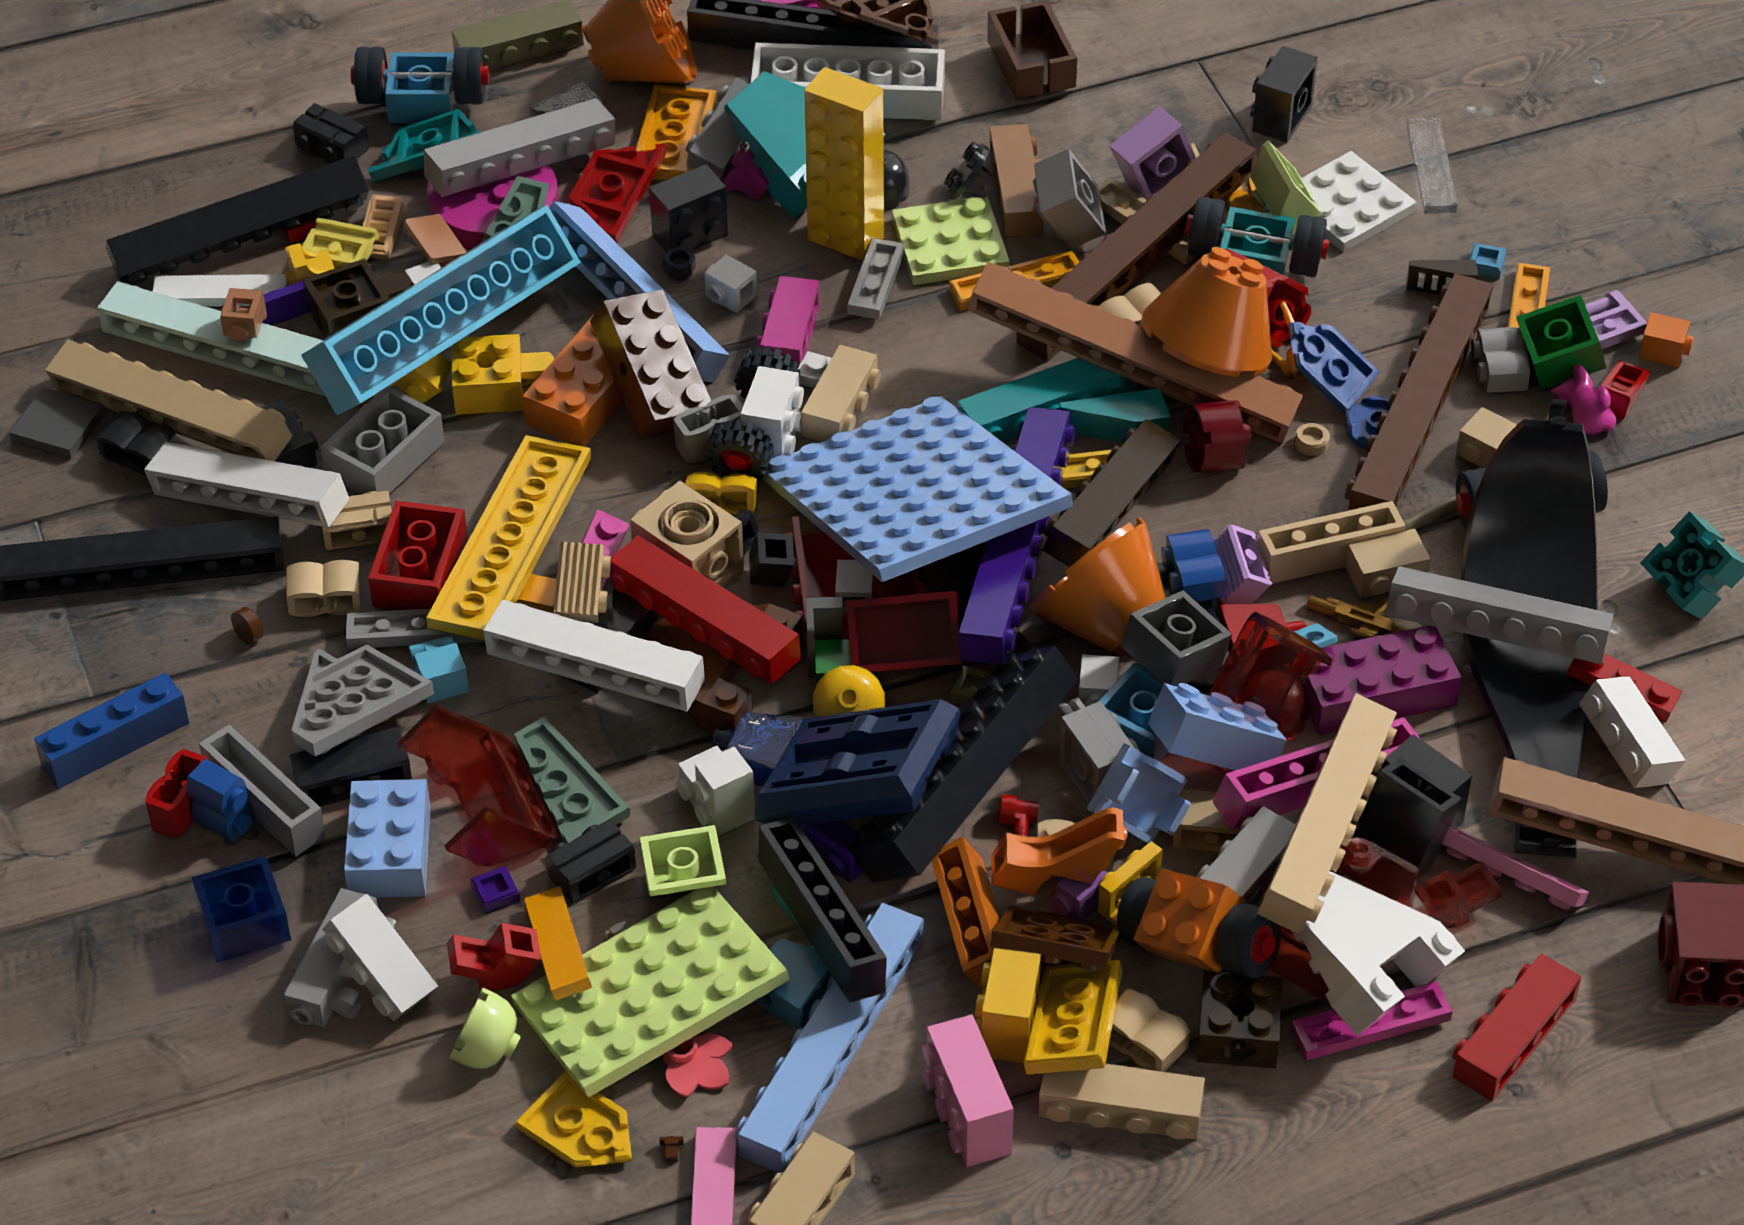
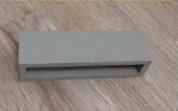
M231 725L225 726L199 743L201 755L206 756L207 760L241 777L245 781L248 794L246 802L250 805L251 816L295 857L325 838L321 808Z

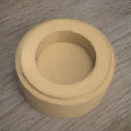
M1303 424L1295 432L1294 445L1304 455L1318 456L1327 451L1330 434L1320 424Z

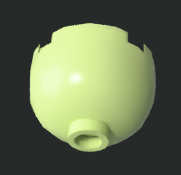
M482 988L478 1000L472 1008L454 1045L457 1049L461 1048V1051L453 1049L449 1059L474 1069H486L496 1065L503 1054L511 1057L521 1036L514 1033L517 1018L514 1009L508 1001L498 994Z

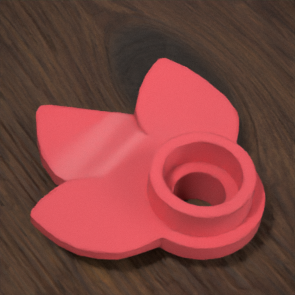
M706 1033L698 1037L693 1036L662 1054L664 1062L668 1065L666 1081L670 1088L679 1096L688 1098L694 1092L697 1085L707 1090H717L726 1087L729 1084V1072L720 1058L724 1057L731 1050L732 1043L720 1035ZM686 1052L687 1054L679 1055L677 1053Z

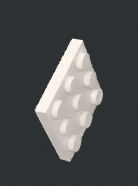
M1349 151L1302 178L1322 212L1319 218L1327 220L1324 238L1328 239L1329 242L1343 253L1416 212L1417 202L1353 151Z

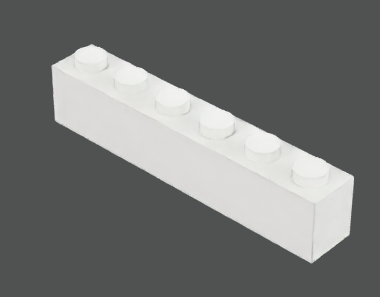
M169 442L164 443L144 469L154 494L158 496L270 517L279 516L280 519L328 528L349 501V496L340 473Z
M502 599L484 628L488 655L686 712L689 710L705 681L703 656L690 651L665 646L655 641L633 637L623 632L598 627L588 622L566 618L556 613L531 608L521 603L517 604Z

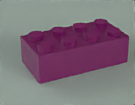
M1428 625L1319 648L1311 652H1300L1297 654L1294 682L1318 735L1337 732L1355 693L1397 712L1394 719L1457 706L1461 675L1438 628Z

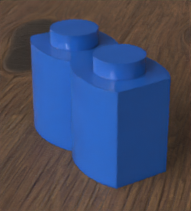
M1204 529L1166 535V547H1161V558L1164 568H1170L1171 570L1169 581L1172 593L1176 594L1180 591H1185L1196 602L1225 597V573L1210 530Z
M204 759L187 778V793L193 800V819L202 826L234 842L240 835L245 834L252 824L250 805L246 802L248 797L246 783L241 777Z

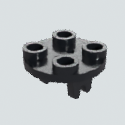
M975 142L969 144L962 156L965 160L958 169L954 167L944 180V184L947 186L946 196L954 201L965 190L983 198L987 196L984 184L989 187L994 186L991 172L983 165L989 153L988 146L983 143L978 145Z

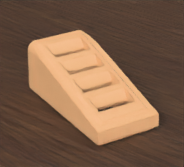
M372 195L363 227L377 229V232H380L378 233L379 240L375 242L384 243V245L373 244L374 249L369 258L389 260L405 218L402 198Z

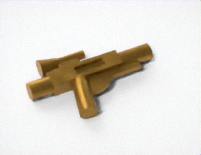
M1313 595L1310 596L1307 603V609L1333 617V621L1352 627L1350 634L1363 639L1409 630V628L1397 625L1395 620L1386 618L1389 595L1385 596L1377 606L1369 603L1352 605L1328 596L1325 600Z

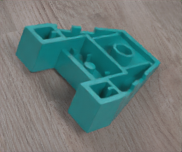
M764 71L727 103L724 109L742 142H747L755 156L753 162L756 168L763 170L770 183L767 188L771 195L793 219H796L807 208L804 90L806 88Z

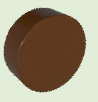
M242 607L232 613L231 623L233 629L244 643L252 644L263 637L264 628L262 622L252 609Z

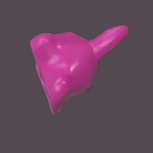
M1576 364L1573 367L1574 378H1567L1559 387L1553 388L1551 392L1558 395L1556 400H1566L1567 405L1572 407L1574 423L1583 424L1585 434L1594 436L1600 432L1612 431L1616 425V417L1609 408L1611 397L1608 390L1603 385L1594 389V384L1586 370L1580 364Z

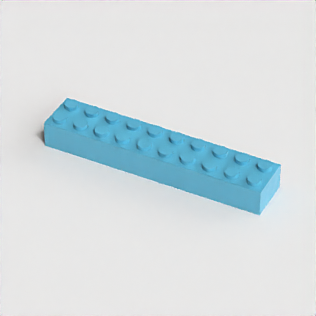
M548 205L469 250L302 353L301 356L336 415H339L361 404L581 262Z

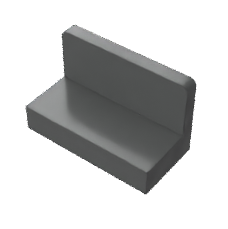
M842 596L805 598L808 677H816L815 640L843 639Z

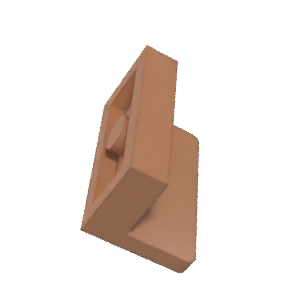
M440 214L405 219V228L429 263H439L442 268L466 253Z

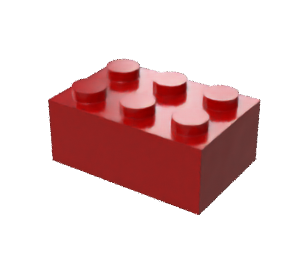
M395 501L368 577L372 607L394 610L432 608L468 539L464 509Z

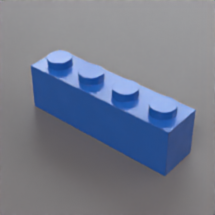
M165 672L34 737L42 768L55 786L60 789L189 724V719L182 692Z

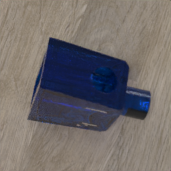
M748 712L743 714L736 731L717 727L712 738V748L718 746L720 750L725 751L735 746L753 770L754 784L763 787L803 722V719Z

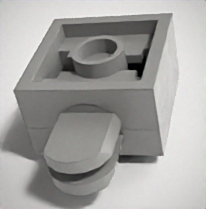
M1075 698L1069 701V704H1060L1055 709L1057 722L1061 727L1059 765L1089 805L1123 743L1138 751L1139 749L1132 738L1128 739L1121 730L1117 716L1114 713H1109L1101 701L1085 707L1079 698Z

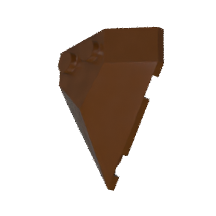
M819 0L844 23L888 31L935 45L938 43L937 32L933 31V15L929 0Z

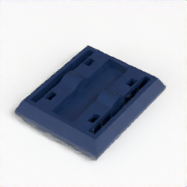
M942 699L804 719L758 794L754 814L756 821L768 824L795 817L799 825L804 826L914 811L926 790L927 778L939 757L945 756L957 734L961 715L960 709Z

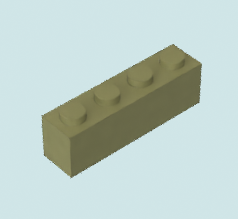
M570 0L451 30L454 52L457 47H481L484 51L485 66H489V71L584 45L582 20Z

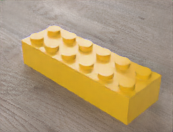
M824 67L804 90L808 240L864 261L872 238L882 240L884 238L883 88Z

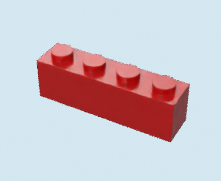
M1542 953L1532 965L1526 963L1519 971L1515 981L1516 984L1511 990L1505 988L1500 993L1494 1006L1495 1009L1491 1014L1484 1013L1479 1018L1469 1040L1462 1039L1456 1046L1452 1055V1059L1455 1060L1452 1077L1493 1101L1575 1002L1581 976Z

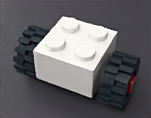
M757 346L753 348V351L749 349L745 356L743 355L734 380L736 382V390H742L740 396L743 399L746 398L741 411V420H736L735 425L731 420L726 421L725 425L722 423L718 425L706 452L708 465H713L712 470L715 473L721 471V477L740 473L750 475L759 481L760 477H764L769 462L773 457L794 453L796 445L795 433L802 431L800 407L803 402L804 388L799 387L801 372L800 369H797L798 363L796 361L790 362L792 356L788 353L784 356L780 355L782 350L778 348L775 349V352H771L770 346H764L763 351Z

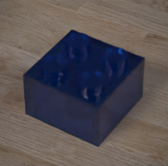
M266 855L191 877L197 905L217 963L291 941L287 914Z

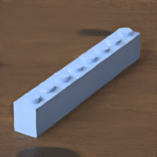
M553 201L549 209L581 262L576 267L609 300L663 289L581 207ZM663 289L702 381L714 383L730 355Z
M881 903L875 915L870 914L864 924L887 957L886 993L849 1003L831 975L827 984L826 994L822 1000L817 999L810 1010L808 1023L804 1029L799 1028L794 1034L790 1052L786 1058L781 1057L777 1061L768 1087L763 1086L759 1090L752 1113L749 1117L744 1116L741 1119L735 1134L736 1139L739 1141V1157L774 1172L784 1173L790 1163L794 1149L804 1140L923 944V918L885 903Z

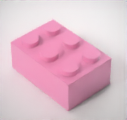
M973 1014L927 1027V1044L922 1045L927 1067L922 1068V1075L928 1091L934 1090L937 1096L935 1106L940 1121H947L951 1129L948 1135L953 1152L955 1154L961 1153L966 1167L1011 1155L1014 1108Z

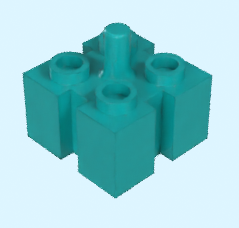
M1689 511L1670 531L1675 538L1667 546L1659 542L1640 564L1657 582L1669 587L1666 592L1684 611L1703 619L1720 602L1721 597L1717 592L1724 585L1733 588L1744 577V559L1735 549L1723 543L1725 539L1707 520Z

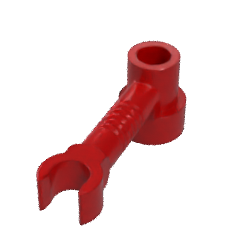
M1001 794L998 824L1013 825L1014 835L1028 837L1029 824L1037 823L1039 802L1017 800L1015 795Z

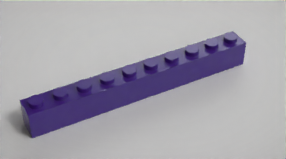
M1029 407L1015 450L1016 453L1060 486L1062 485L1063 470L1061 468H1067L1069 447L1067 446H1073L1075 439V426L1070 425V411ZM1050 516L987 540L959 631L960 660L1003 665L1007 651H1013L1016 639L1014 627H1020L1022 622L1023 606L1021 603L1028 602L1030 590L1028 580H1034L1035 557H1041L1043 548V536L1041 535L1050 522Z

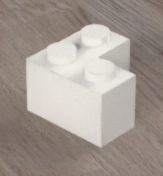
M715 746L678 763L679 780L676 781L678 792L683 800H690L694 806L696 816L703 826L715 825L717 836L755 819L753 770L735 746L723 752L718 746Z

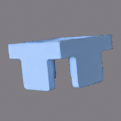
M1123 743L1086 809L1094 814L1106 808L1123 810V825L1127 828V833L1148 844L1150 841L1153 842L1160 830L1173 835L1191 803L1179 797L1187 782L1183 775L1160 761Z

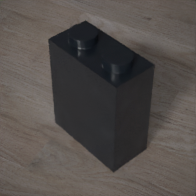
M1399 758L1380 771L1351 841L1360 846L1368 855L1376 857L1392 868L1399 876L1413 882L1432 868L1462 798L1402 758Z

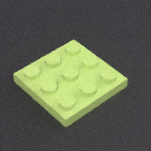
M988 196L892 210L893 224L899 243H904V259L913 285L959 279L983 272L987 262L997 266H1010Z

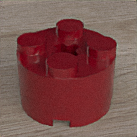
M1238 400L1189 405L1184 413L1183 433H1189L1190 444H1185L1184 449L1191 470L1206 473L1244 469L1245 445L1251 443V430L1248 424H1243L1240 402Z

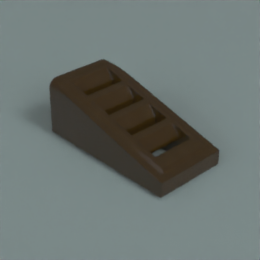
M1409 260L1406 289L1440 295L1443 285H1450L1455 273L1478 280L1476 260ZM1419 273H1424L1425 277L1419 278Z

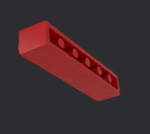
M639 535L611 557L610 581L617 591L626 593L638 600L644 608L654 610L665 617L671 625L681 627L692 634L700 643L708 644L719 651L724 658L733 660L746 668L751 675L760 677L773 684L801 659L798 633Z

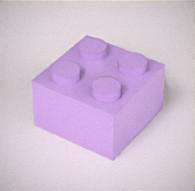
M1160 106L1109 145L1127 187L1145 199L1156 195L1169 179L1175 178L1185 169L1189 161L1196 159L1183 125Z

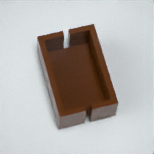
M1048 0L1021 5L1020 34H1016L1017 10L1015 6L988 11L987 41L1016 100L1041 95L1044 89H1048L1049 93L1076 88L1077 56Z

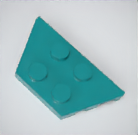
M460 109L401 127L394 135L393 141L382 151L381 154L384 158L380 166H371L368 173L373 182H377L408 171H419L424 168V149L481 133V131L478 132L474 124L469 119H466Z

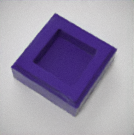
M506 866L470 878L471 887L485 914L520 901L519 891Z

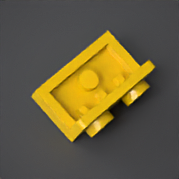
M1150 841L1140 851H1133L1125 863L1115 872H1108L1102 878L1098 887V913L1117 926L1118 907L1126 888L1131 882L1140 877H1149L1157 880L1161 870L1163 849Z

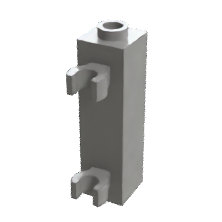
M343 888L340 889L284 993L288 1018L303 1025L312 1024L323 1028L333 1010L346 1018L355 1019L361 1004L355 1002L359 992L351 988H345L351 978L348 969L350 965L341 953L336 954L330 949L325 940L326 934L322 929L333 917L365 894ZM369 896L378 907L376 897ZM386 917V919L394 928L396 920L390 917Z

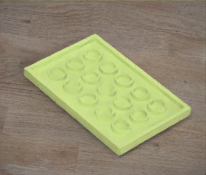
M712 886L696 889L582 954L592 985L591 989L555 1001L546 975L512 994L511 997L518 1011L587 1098L788 982L790 978L783 964Z

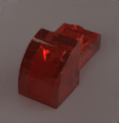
M1482 861L1453 876L1446 870L1414 886L1416 896L1431 918L1440 921L1445 928H1454L1470 922V913L1502 897L1501 887Z

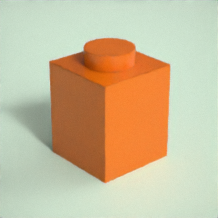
M1651 312L1643 335L1639 359L1679 368L1682 356H1689L1694 336L1688 335L1691 321Z

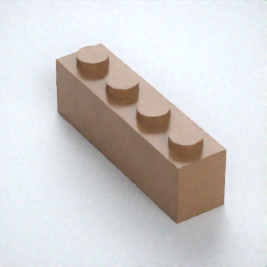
M1028 124L990 126L989 152L1004 237L1043 235L1044 221L1040 218L1036 208L1039 197L1033 186V179L1036 178L1034 164L1040 162V158H1034V156H1037L1036 136L1030 137Z

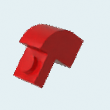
M501 923L489 941L453 934L447 942L450 973L452 975L478 979L479 990L485 988L490 991H498L518 985L530 976L541 961L537 930Z

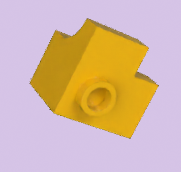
M300 243L286 247L289 272L286 273L288 286L303 281L305 278L334 269L328 250L308 252L301 247Z

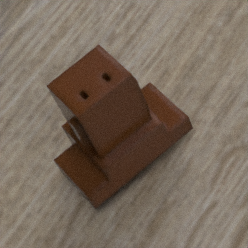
M659 1137L660 1146H665L666 1162H678L679 1145H684V1137Z

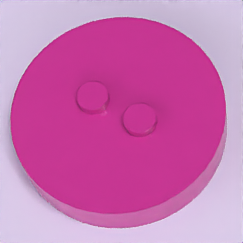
M546 165L444 197L428 182L427 199L429 215L440 214L463 248L471 250L483 240L487 229L493 222L517 176L548 183L549 187L544 206L548 205L549 208L553 201L559 202L556 176L552 168Z

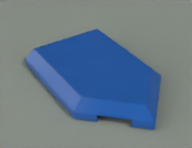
M1289 322L1288 327L1295 367L1341 412L1346 414L1350 406L1356 403L1380 371L1332 325L1319 324L1318 326H1308L1301 322Z

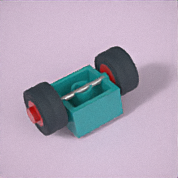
M1198 197L1194 214H1188L1185 234L1189 235L1187 249L1189 255L1202 257L1210 253L1213 247H1218L1219 239L1222 238L1220 248L1232 250L1249 259L1258 261L1263 266L1282 275L1285 273L1289 250L1292 251L1289 273L1316 277L1320 259L1326 260L1329 240L1324 239L1327 220L1324 218L1300 215L1294 238L1292 233L1295 218L1230 207L1226 224H1223L1225 201L1219 199Z

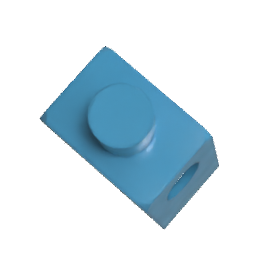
M780 939L775 942L770 951L787 969L790 980L758 998L755 1002L798 1030L803 1028L809 1020L810 1010L817 999L822 1000L826 994L831 974L814 948Z

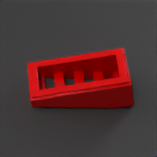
M1623 360L1617 362L1601 383L1608 390L1611 397L1609 408L1614 413L1616 419L1623 420L1627 416L1651 374L1648 370Z

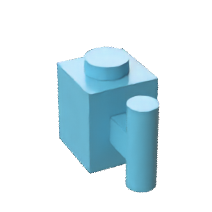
M451 635L409 646L411 658L415 660L416 669L413 671L432 681L434 694L426 698L427 704L469 692L466 667L458 646L453 642Z

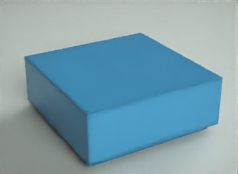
M1474 243L1469 260H1476L1478 275L1500 279L1506 249Z

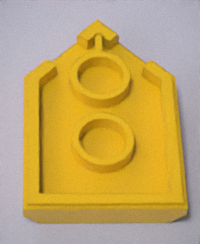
M567 1071L514 1123L515 1128L575 1168L632 1161L627 1111L599 1092L587 1098Z

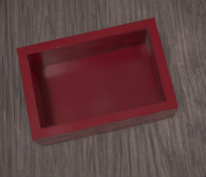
M956 591L846 601L852 665L869 670L872 674L964 666V661L960 660L959 631L961 626L958 594Z

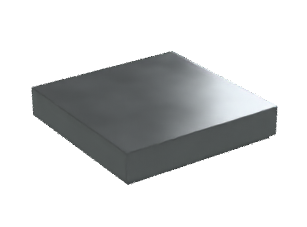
M43 387L9 432L11 441L72 458L104 415V406L101 403Z

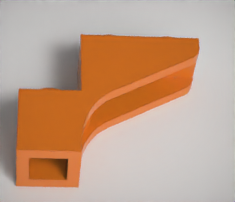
M1106 808L1047 836L1026 837L1006 833L991 854L992 885L1035 895L1043 882L1049 881L1052 874L1093 884L1101 871H1106L1115 852L1118 849H1122L1126 842L1127 828L1123 825V810Z

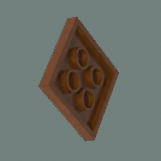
M1009 905L993 929L990 946L1041 954V961L1057 964L1061 963V960L1076 962V966L1080 969L1099 971L1100 967L1107 968L1120 943L1121 937L1117 926Z

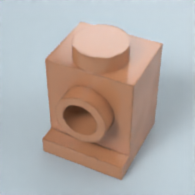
M229 288L220 315L224 336H229L232 340L238 342L245 341L247 338H257L262 321L267 316L262 290ZM239 303L251 304L250 309L240 308Z

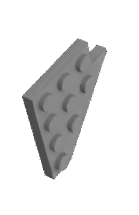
M367 644L339 659L318 649L314 652L291 729L293 743L314 756L326 753L332 747L349 738L359 736L361 732L370 727L385 722L391 716L409 707L416 706L420 701L434 694L432 681Z

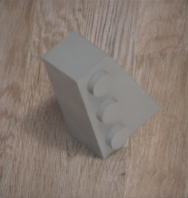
M736 77L730 87L728 85L723 87L717 99V102L720 104L715 111L710 109L701 124L704 127L699 136L694 134L686 146L685 151L689 153L687 166L695 169L707 164L722 181L733 166L730 163L732 158L743 146L745 148L748 146L747 142H742L724 109L727 103L749 85L747 82Z

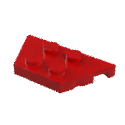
M655 144L656 149L636 151V146L623 147L618 150H595L569 195L570 205L581 207L618 243L667 154L665 144Z

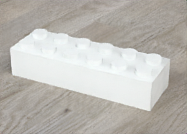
M755 43L751 82L765 71L806 88L818 73L826 67L883 88V118L942 120L945 49Z

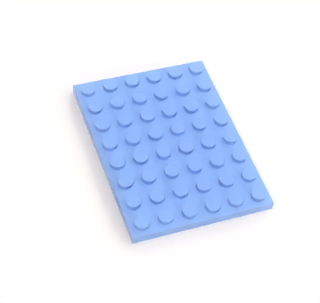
M942 396L930 397L924 400L922 404L909 409L896 410L891 416L867 421L862 427L850 432L836 433L831 439L818 444H807L801 450L791 455L773 457L762 478L881 582L1073 507L1072 494Z

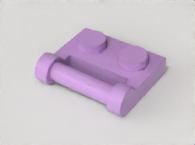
M1618 290L1607 293L1605 298L1585 304L1602 349L1643 335L1647 322Z

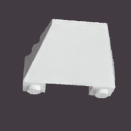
M1329 871V874L1334 875L1335 878L1326 897L1321 895L1318 897L1324 904L1315 923L1307 920L1300 934L1293 931L1292 933L1297 942L1304 941L1312 956V959L1308 962L1314 974L1321 973L1329 991L1325 995L1329 1003L1356 1036H1359L1405 997L1393 980L1381 969L1382 966L1393 960L1414 986L1417 987L1428 984L1439 976L1465 950L1440 921Z

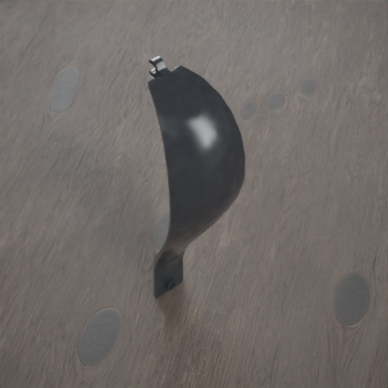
M1551 399L1546 420L1523 419L1503 438L1485 469L1475 495L1466 530L1461 580L1598 610L1596 511L1587 438L1583 424L1568 423L1566 418H1563L1567 401ZM1463 633L1464 645L1472 673L1503 739L1508 757L1579 778L1587 716L1579 703L1591 686L1566 674L1573 658ZM1516 822L1515 853L1577 858L1576 839Z

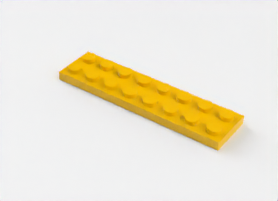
M525 435L426 617L427 628L485 640L484 628L502 599L513 603L517 602L591 460V448Z

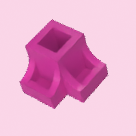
M742 147L730 161L734 166L723 178L722 182L728 192L732 190L742 191L756 202L768 189L767 186L770 183L763 170L756 168L753 162L755 156L750 147L747 151Z

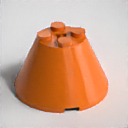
M607 0L589 23L582 26L583 34L592 49L588 50L589 58L595 68L601 66L602 74L607 83H690L694 81L693 78L697 77L694 53L682 20L675 22L668 5L673 4L672 0Z
M1213 247L1210 253L1203 255L1144 309L1141 317L1143 330L1149 338H1152L1154 334L1164 342L1162 347L1164 351L1197 368L1232 377H1239L1241 371H1253V376L1264 373L1270 365L1272 352L1266 278L1262 274L1263 265L1253 259L1241 260L1231 256L1230 252L1223 248Z
M1139 517L1136 519L1138 523L1135 527L1130 522L1069 567L1065 571L1066 577L1054 586L1049 585L1032 602L1029 607L1032 613L1111 653L1115 652L1119 658L1127 653L1121 647L1130 614L1166 598L1147 524L1143 518Z

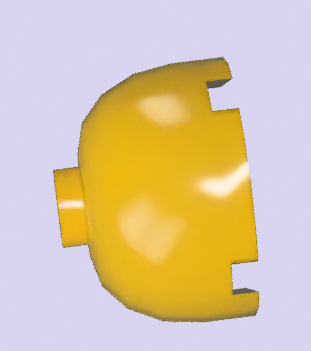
M856 665L839 666L827 671L817 682L812 695L815 717L885 707V693L879 680L869 670Z

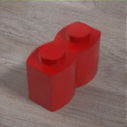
M182 749L169 760L165 768V775L152 784L146 795L145 802L152 831L177 838L189 828L193 820V800L187 793V778L204 759H207L206 756Z

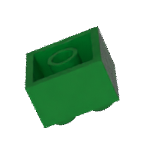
M1581 295L1516 316L1525 349L1541 390L1561 384L1567 378H1574L1573 367L1576 364H1580L1588 374L1607 368L1600 341Z

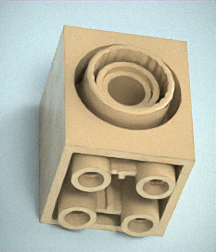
M678 481L670 489L664 490L657 499L644 509L638 510L630 519L632 539L639 535L721 587H724L744 571L742 522L682 481Z

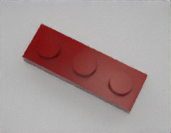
M1607 654L1604 655L1602 664L1573 658L1566 673L1590 686L1598 679L1630 676L1656 717L1664 722H1667L1682 693V690Z

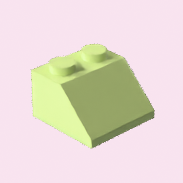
M1269 141L1265 142L1262 145L1250 176L1256 187L1252 192L1263 207H1268L1269 214L1295 218L1292 233L1294 235L1300 215L1319 217L1322 215V212L1296 168Z
M715 825L640 837L649 896L726 884Z

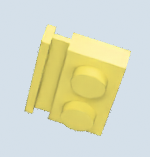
M317 218V225L315 229H311L302 248L308 252L328 250L333 266L337 268L364 258L367 261L374 249L372 245L375 241L379 240L377 229Z

